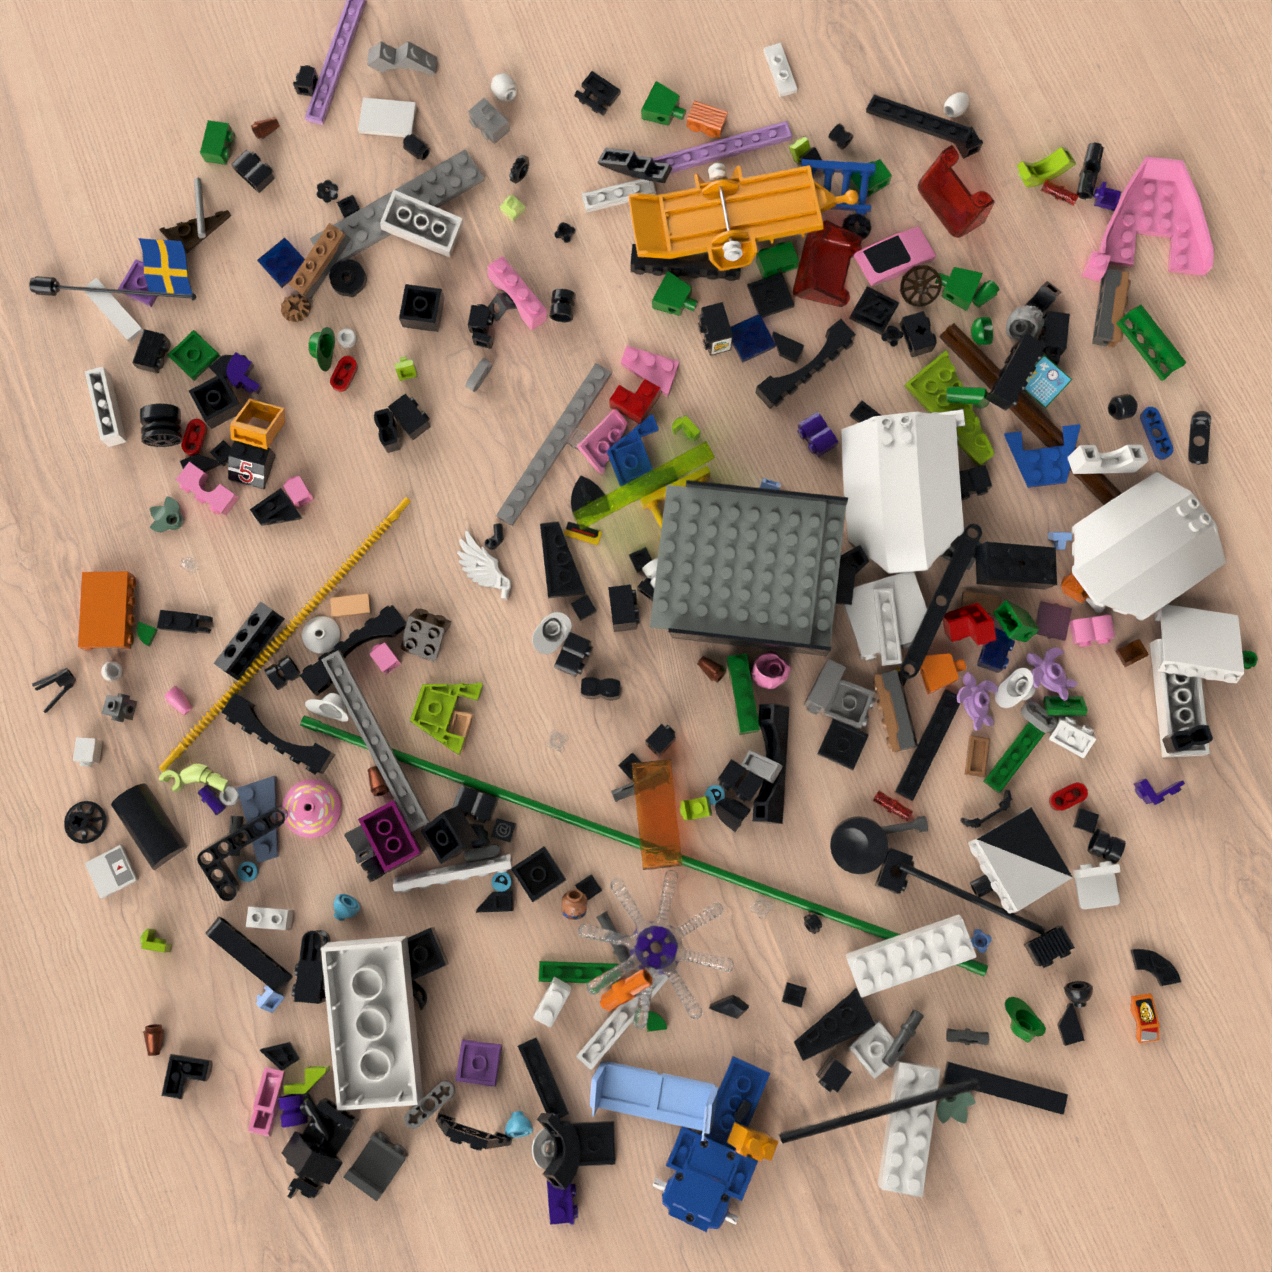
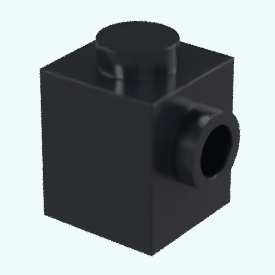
M483 304L471 305L468 320L470 333L474 331L488 335L489 326L493 325L494 320L490 307Z

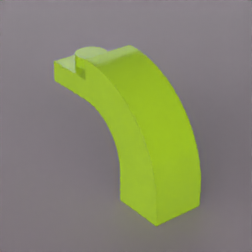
M1060 147L1051 155L1038 162H1020L1017 165L1019 169L1018 174L1026 187H1036L1062 175L1075 166L1076 162L1067 148Z

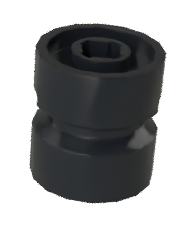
M568 289L553 290L549 317L557 322H571L574 315L573 306L575 305L576 294Z
M289 655L280 659L278 665L272 664L264 669L267 677L277 690L286 686L288 680L294 681L301 674ZM281 670L285 676L282 677L278 671Z
M1097 829L1089 841L1087 851L1098 857L1103 855L1105 860L1116 864L1124 852L1126 842L1118 837L1112 836L1110 838L1109 833Z

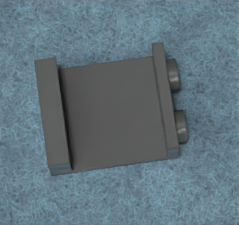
M375 1131L371 1135V1139L359 1157L344 1175L346 1180L375 1201H378L408 1157L403 1146L398 1143L394 1145L389 1141L390 1138L381 1131L379 1133Z

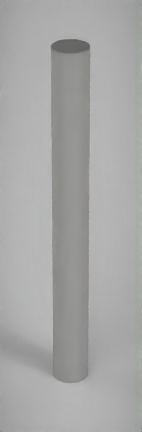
M195 178L194 189L198 237L205 238L202 183L200 178Z

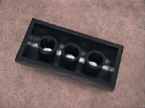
M147 784L136 785L112 801V808L152 870H156L187 848V845Z

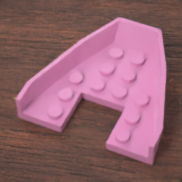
M1145 157L1125 187L1103 235L1098 252L1111 256L1108 265L1132 267L1134 264L1136 234L1170 238L1168 272L1205 276L1213 267L1214 247L1199 195L1183 160Z

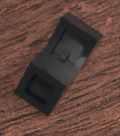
M1047 281L1026 305L1036 306V308L1038 307L1044 313L1061 294V291Z

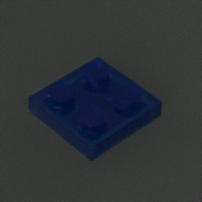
M283 238L257 259L258 263L281 288L292 280L305 260L286 238Z
M760 314L731 326L733 334L732 344L742 363L776 347Z

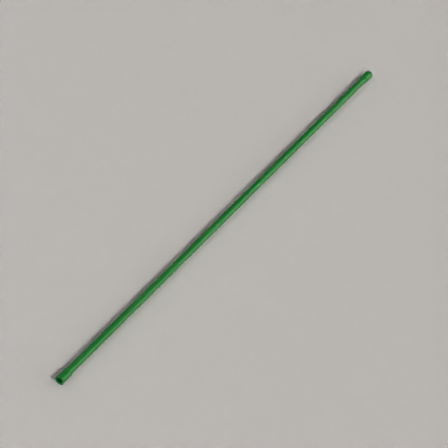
M305 715L300 722L301 727L321 732L368 750L363 738L324 724ZM392 748L398 761L885 940L901 935ZM972 959L956 964V966L965 968L967 971L983 977L988 969V965Z

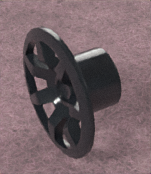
M82 801L76 803L65 816V832L74 842L82 844L94 842L103 834L106 828V814L103 808L95 802ZM87 804L92 805L87 812H84L81 807ZM95 808L100 811L102 817L91 816ZM102 820V827L99 831L93 826V823ZM88 830L96 834L93 838L87 840ZM80 831L82 840L77 839L73 834Z

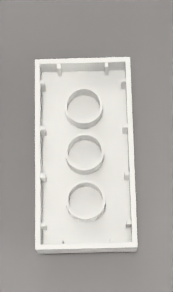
M407 936L326 943L321 947L337 1111L418 1105L423 1098Z

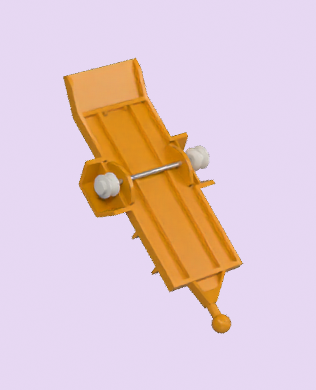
M714 163L709 167L708 173L710 174L709 179L711 182L706 183L698 174H694L696 188L661 195L635 193L628 196L638 257L672 259L708 252L710 262L720 271L749 266L758 252L756 242L770 240L771 244H773V240L776 238L801 234L802 238H804L807 232L822 230L823 221L821 213L840 203L846 202L849 205H854L859 199V195L855 190H848L845 195L835 197L831 192L813 180L810 165L743 178L741 166L739 165L735 168L731 178H727L726 166L722 163Z

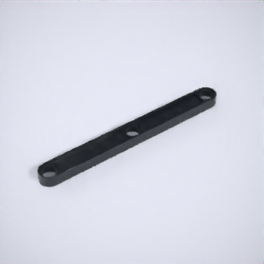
M970 524L964 529L900 666V674L906 679H912L918 674L982 536V529L977 524ZM968 529H975L978 533L977 537H969ZM938 596L945 597L946 604L944 606L937 604L936 598ZM910 664L914 667L915 671L912 675L905 673V665Z

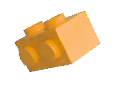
M735 1122L727 1140L729 1144L736 1148L735 1152L746 1157L748 1154H751L752 1158L761 1162L763 1159L772 1161L779 1143L778 1140L762 1131Z

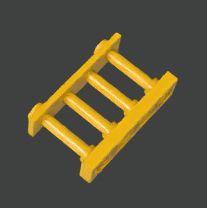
M708 466L669 485L687 487L686 480L708 482L711 472ZM667 486L640 499L643 510L648 508V510L652 511L661 529L663 516L658 508V503L665 500Z

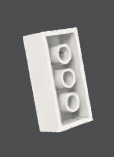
M393 189L380 226L381 230L450 258L463 226V218Z

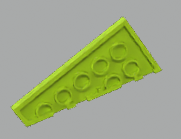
M945 350L905 383L904 387L928 413L964 410L965 426L956 427L957 437L959 438L957 444L977 466H982L995 453L986 434L983 433L980 421L972 409V404L947 403V387L964 386L959 381L956 369L949 359L947 350Z

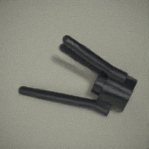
M68 668L32 683L33 687L37 686L35 687L36 691L54 682L59 687L65 686L44 709V713H47L67 690L74 686L72 682L75 681V678Z

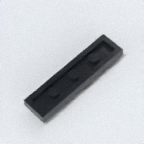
M537 1037L518 1045L545 1112L554 1113L559 1118L568 1115L569 1111Z

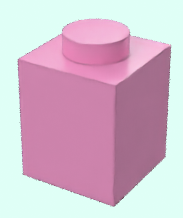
M1093 250L1086 261L1082 277L1099 282L1106 273L1111 256Z
M300 476L289 478L283 485L298 509L314 500V497Z
M385 642L374 646L372 652L369 653L385 675L401 664Z

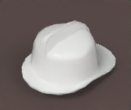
M554 612L542 619L532 637V643L536 651L541 654H550L558 649L567 638L569 632H571L572 625L568 616L561 612Z
M1027 668L1016 669L998 687V692L995 693L996 703L1002 708H1010L1021 700L1030 699L1036 690L1033 686L1032 672Z
M329 693L322 700L310 699L305 702L306 708L316 715L342 722L349 720L348 710L340 694Z

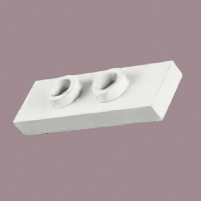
M781 43L764 47V54L779 97L797 93V87Z

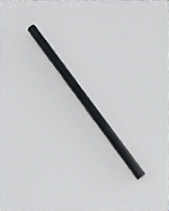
M901 862L899 865L900 870L1041 935L1045 932V927L1015 913L1009 914L1004 908L904 862Z

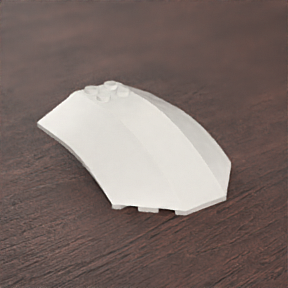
M907 412L875 416L841 429L844 497H848L846 522L849 543L856 547L861 545L866 556L881 566L888 574L928 570L932 563L964 532L956 416Z
M1158 472L1120 494L1072 527V532L1075 534V542L1072 543V556H1074L1072 574L1095 605L1111 607L1113 611L1124 615L1129 613L1142 621L1226 563L1218 534V527L1212 517L1190 490L1183 488Z

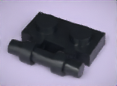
M591 71L581 83L585 91L582 93L577 90L574 96L583 105L586 104L591 107L593 112L604 116L607 109L602 105L605 103L611 106L621 94V90ZM591 94L598 98L596 102L589 98Z

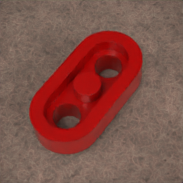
M342 357L330 378V384L337 392H343L348 389L358 370V364L353 357ZM348 365L352 366L350 369H346ZM343 381V384L338 385V382Z
M192 419L187 424L181 447L189 456L199 454L202 450L207 434V426L202 420Z
M1079 782L1070 784L1052 793L1049 798V804L1056 811L1066 810L1084 801L1088 796V789ZM1074 789L1078 790V796L1073 794ZM1057 798H1060L1062 801L1060 805L1056 803Z

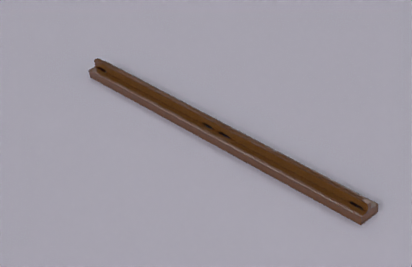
M955 323L949 325L939 338L991 390L995 381L1001 378L998 376L1000 369ZM949 333H951V334L957 339V341H955V340L949 335ZM1020 391L1018 394L1020 397L1019 401L1014 407L1011 406L1009 409L1047 448L1059 446L1052 438L1061 446H1064L1063 433ZM1103 473L1074 474L1103 505L1122 494Z

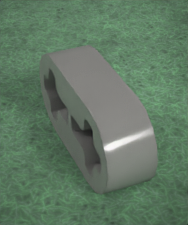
M483 358L468 378L466 388L476 392L489 374L493 363Z
M1028 701L1021 708L1022 716L1042 732L1049 733L1057 726L1055 717L1047 715L1046 710L1036 702Z

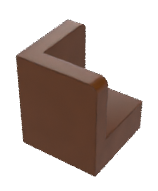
M1140 639L1116 650L1124 667L1149 656Z

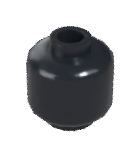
M1130 394L1115 396L1110 400L1108 412L1116 420L1131 418L1136 414L1138 403Z

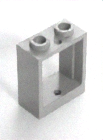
M831 659L826 661L804 704L807 707V711L815 715L817 713L822 714L846 667Z

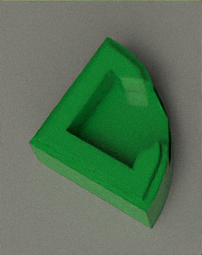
M138 622V637L145 645L150 647L158 629Z
M645 1011L647 1032L667 1029V1025L660 1015L653 1011Z

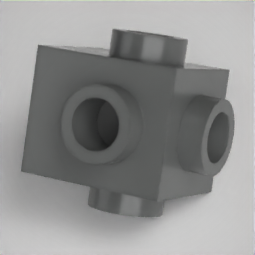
M118 693V697L106 695L102 714L112 716L111 720L124 722V719L133 720L137 701L130 700L129 695Z

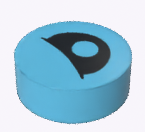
M712 785L706 790L705 797L709 796L710 804L716 805L719 800L724 799L725 793L720 786Z
M244 862L237 869L239 879L245 882L255 880L259 873L257 865L253 862Z
M497 872L492 877L491 883L495 890L503 892L511 887L512 879L506 872Z

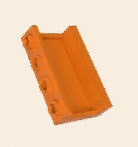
M128 571L82 572L78 635L79 648L83 650H93V648L131 649V644L134 641L132 625L135 622L133 615L135 596L133 593L136 587V578Z

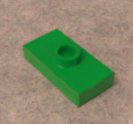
M1045 696L1043 700L1047 715L1086 716L1088 711L1084 698L1080 696H1068V699L1065 701L1060 696Z

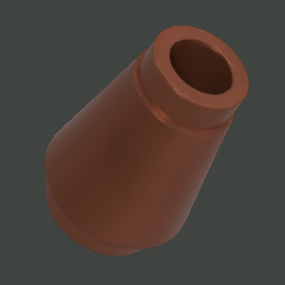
M276 117L255 121L251 125L257 139H264L280 127Z
M705 656L701 657L697 663L708 678L716 683L726 674L724 666Z
M378 767L369 768L367 771L371 793L375 797L388 793V786Z
M161 1024L147 1025L143 1034L148 1056L160 1055L164 1029H162Z

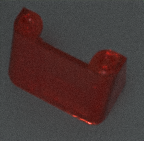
M950 145L940 153L920 178L917 189L950 235L960 238L985 223L995 201L985 191H978L973 195L969 192L951 168L957 163L959 154L953 145Z
M828 220L823 222L822 230L808 232L796 274L793 295L837 307L847 305L850 295L849 291L844 289L850 259L862 249L863 237Z

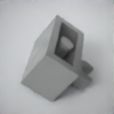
M485 98L468 111L470 124L475 129L478 128L486 140L490 139L494 144L510 131L508 120Z

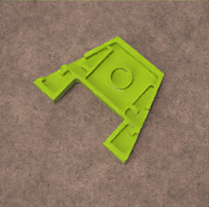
M483 683L422 684L410 722L455 754L460 755L465 737L448 733L447 729L458 697L462 696L478 701Z

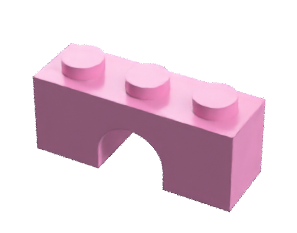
M188 462L176 478V481L181 483L179 487L187 493L192 491L196 494L194 498L202 504L205 502L210 504L209 509L216 514L223 513L227 515L240 497L220 483L215 490L206 492L204 485L209 475L191 462Z

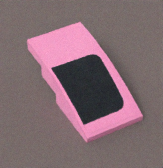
M919 226L881 240L853 255L871 286L898 278L902 273L912 269V267L933 261L937 257Z

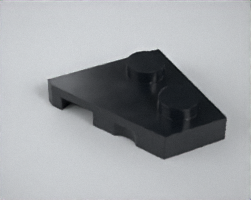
M281 488L250 509L261 526L302 519V516Z

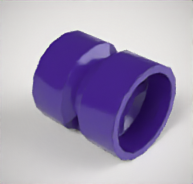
M290 1094L278 1098L279 1109L283 1111L280 1115L281 1127H292L308 1123V1115L304 1116L299 1106L306 1099L305 1094Z

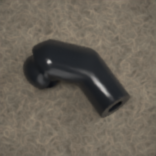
M501 523L493 525L494 535L485 540V546L490 550L496 549L504 540L503 524Z

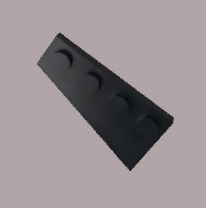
M559 521L541 523L540 529L548 599L586 594Z
M857 988L794 1041L802 1061L875 1026Z

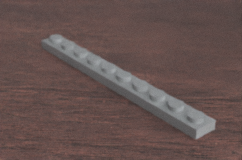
M595 363L496 515L497 518L513 527L612 375L609 370Z
M337 650L321 659L411 832L430 823L341 651Z

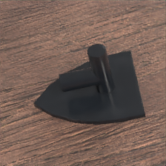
M580 476L571 494V509L574 521L611 511L608 500L600 487L590 479Z

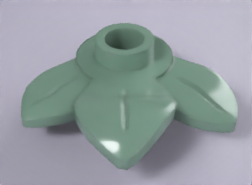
M167 496L164 506L150 508L151 516L155 520L150 526L152 530L161 533L168 529L177 530L181 528L184 519L179 513L180 505L175 499ZM173 519H177L175 524H172Z
M965 1092L954 1095L951 1098L940 1099L936 1106L939 1120L942 1123H946L952 1117L958 1122L966 1123L968 1117L967 1106L975 1104L972 1094Z

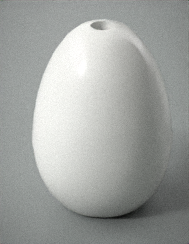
M964 92L951 95L944 104L945 114L951 118L961 116L969 106V95Z

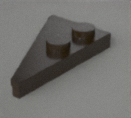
M228 210L219 211L214 216L204 218L206 237L232 216ZM197 218L177 223L175 227L168 229L162 227L159 229L168 240L181 241L186 254L205 239L198 237Z

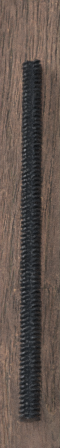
M975 1077L973 1080L968 1079V1082L967 1080L963 1081V1083L960 1081L958 1085L953 1083V1086L951 1084L948 1087L945 1086V1088L943 1086V1089L941 1087L938 1090L935 1089V1091L933 1089V1092L931 1090L928 1093L925 1091V1094L924 1092L923 1094L920 1093V1095L918 1093V1096L915 1094V1096H910V1098L908 1096V1099L905 1097L903 1100L900 1098V1100H895V1102L893 1100V1103L891 1101L888 1104L885 1103L886 1105L883 1103V1106L882 1104H880L881 1106L878 1105V1107L876 1105V1108L874 1106L871 1109L868 1107V1110L867 1108L866 1110L863 1109V1111L861 1109V1112L858 1110L856 1113L853 1112L854 1114L851 1112V1115L850 1113H848L849 1115L846 1114V1116L844 1114V1117L842 1115L839 1118L836 1116V1119L834 1117V1119L831 1118L832 1120L829 1118V1121L828 1119L827 1121L824 1120V1122L822 1120V1123L819 1121L817 1124L814 1123L815 1125L812 1123V1126L809 1124L807 1127L805 1125V1128L804 1126L800 1127V1129L798 1127V1130L795 1128L793 1131L790 1129V1132L789 1130L788 1132L785 1131L786 1133L783 1131V1134L781 1132L779 1137L784 1144L803 1137L813 1136L820 1132L835 1130L842 1126L845 1127L867 1121L875 1117L959 1095L960 1093H967L970 1090L980 1089V1085Z

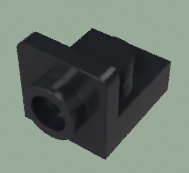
M300 1177L294 1178L288 1187L290 1192L287 1197L291 1199L298 1190H301L300 1193L303 1196L315 1198L319 1195L323 1186L315 1183L308 1177H305V1179Z

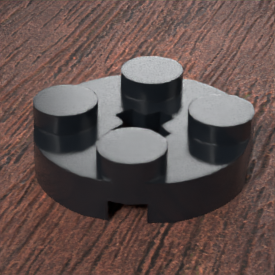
M355 260L339 261L333 265L329 272L330 283L334 291L339 295L355 297L366 285V273L362 265ZM351 275L352 279L345 281L344 276Z

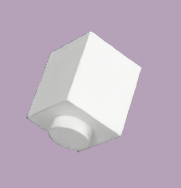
M76 737L73 761L80 762L79 766L92 767V763L99 764L103 741Z

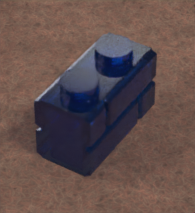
M995 628L996 640L983 645L977 666L999 673L1007 668L1009 663L1007 654L1008 651H1012L1015 641L1010 639L1005 631Z

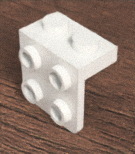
M1112 861L1100 862L1099 867L1085 864L1080 865V869L1073 870L1081 909L1114 906L1120 903L1115 873L1121 872L1119 864L1112 865Z

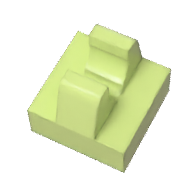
M511 195L504 200L500 210L514 221L526 210V207L514 195Z

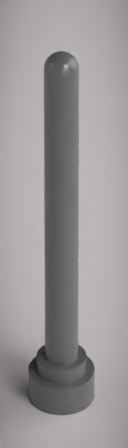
M919 816L917 819H913V822L883 826L882 828L885 834L913 829L919 832L928 831L926 816Z

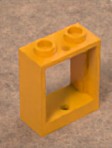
M249 399L230 424L231 440L267 449L285 424V408ZM252 417L271 422L267 429L248 425Z

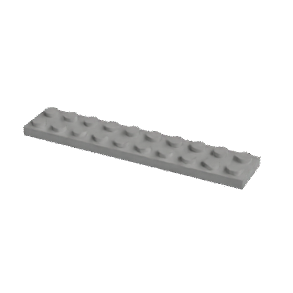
M463 150L395 190L438 208L483 182L484 177L467 151ZM393 191L334 224L336 228L352 238L336 263L350 259L391 235V233L381 230L380 222ZM323 231L310 238L313 245H315Z

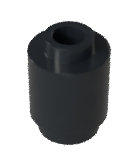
M415 134L407 135L404 138V150L417 159L425 160L428 157L430 148L427 143Z

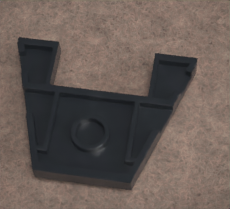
M441 1113L437 1115L436 1123L444 1135L450 1137V1141L453 1143L462 1144V1142L470 1144V1148L479 1151L482 1148L491 1149L511 1146L513 1137H508L506 1134L496 1131L493 1135L456 1123V1118Z

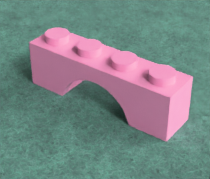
M502 256L489 264L488 278L498 290H504L512 298L520 317L531 331L546 322V308Z

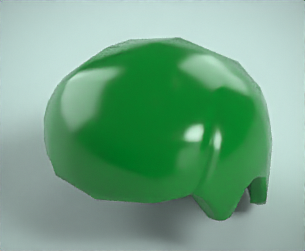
M979 317L973 322L971 336L976 344H992L993 325L991 318Z

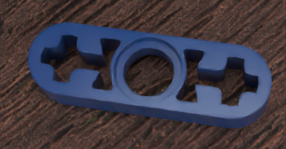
M1147 407L1140 414L1142 426L1154 456L1157 459L1165 460L1172 455L1173 445L1159 411L1155 407ZM1149 414L1153 415L1154 417L1151 419L1147 418L1146 415ZM1153 429H1158L1161 432L1160 438L1153 436ZM1160 449H1167V452H1160Z

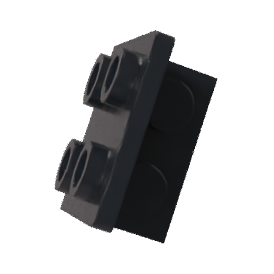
M325 1097L320 1100L316 1107L329 1128V1140L323 1148L333 1155H337L359 1119L346 1110L337 1111V1104ZM310 1124L307 1125L303 1135L320 1145L323 1134L314 1133Z

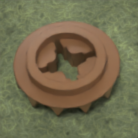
M291 294V296L285 297L283 303H281L280 311L286 320L300 322L309 315L310 303L306 297L300 294ZM291 304L298 305L300 312L293 309Z

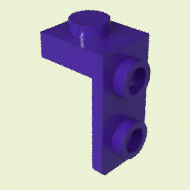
M1147 779L1134 783L1136 794L1146 804L1153 803L1157 805L1165 800V795L1169 793L1174 795L1181 791L1180 787L1185 782L1183 780L1177 781L1157 794Z

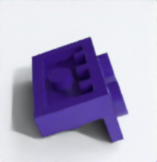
M547 1180L550 1225L563 1223L574 1225L575 1218H578V1205H574L573 1197L577 1196L576 1183L572 1184L571 1182L568 1188L563 1190L554 1188Z

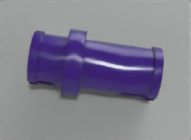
M208 785L198 791V795L202 797L201 801L203 803L206 802L215 815L220 814L226 809V806L217 798L216 792L211 790Z

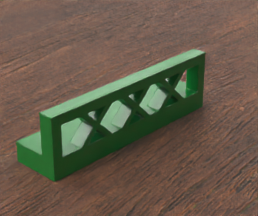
M1141 304L1130 310L1116 323L1161 381L1187 363ZM1127 319L1131 321L1132 329L1128 328L1124 323ZM1137 334L1144 338V343H1140L1137 340ZM1149 349L1155 352V358L1149 355ZM1160 363L1167 367L1168 370L1165 373L1160 369Z

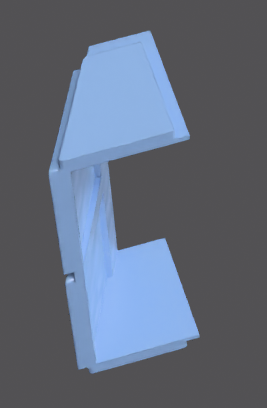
M606 1061L605 1063H600L592 1078L590 1107L593 1108L592 1116L595 1115L598 1108L701 1130L703 1131L702 1141H704L706 1133H710L713 1125L719 1087H715V1084L666 1073L658 1074L656 1071Z

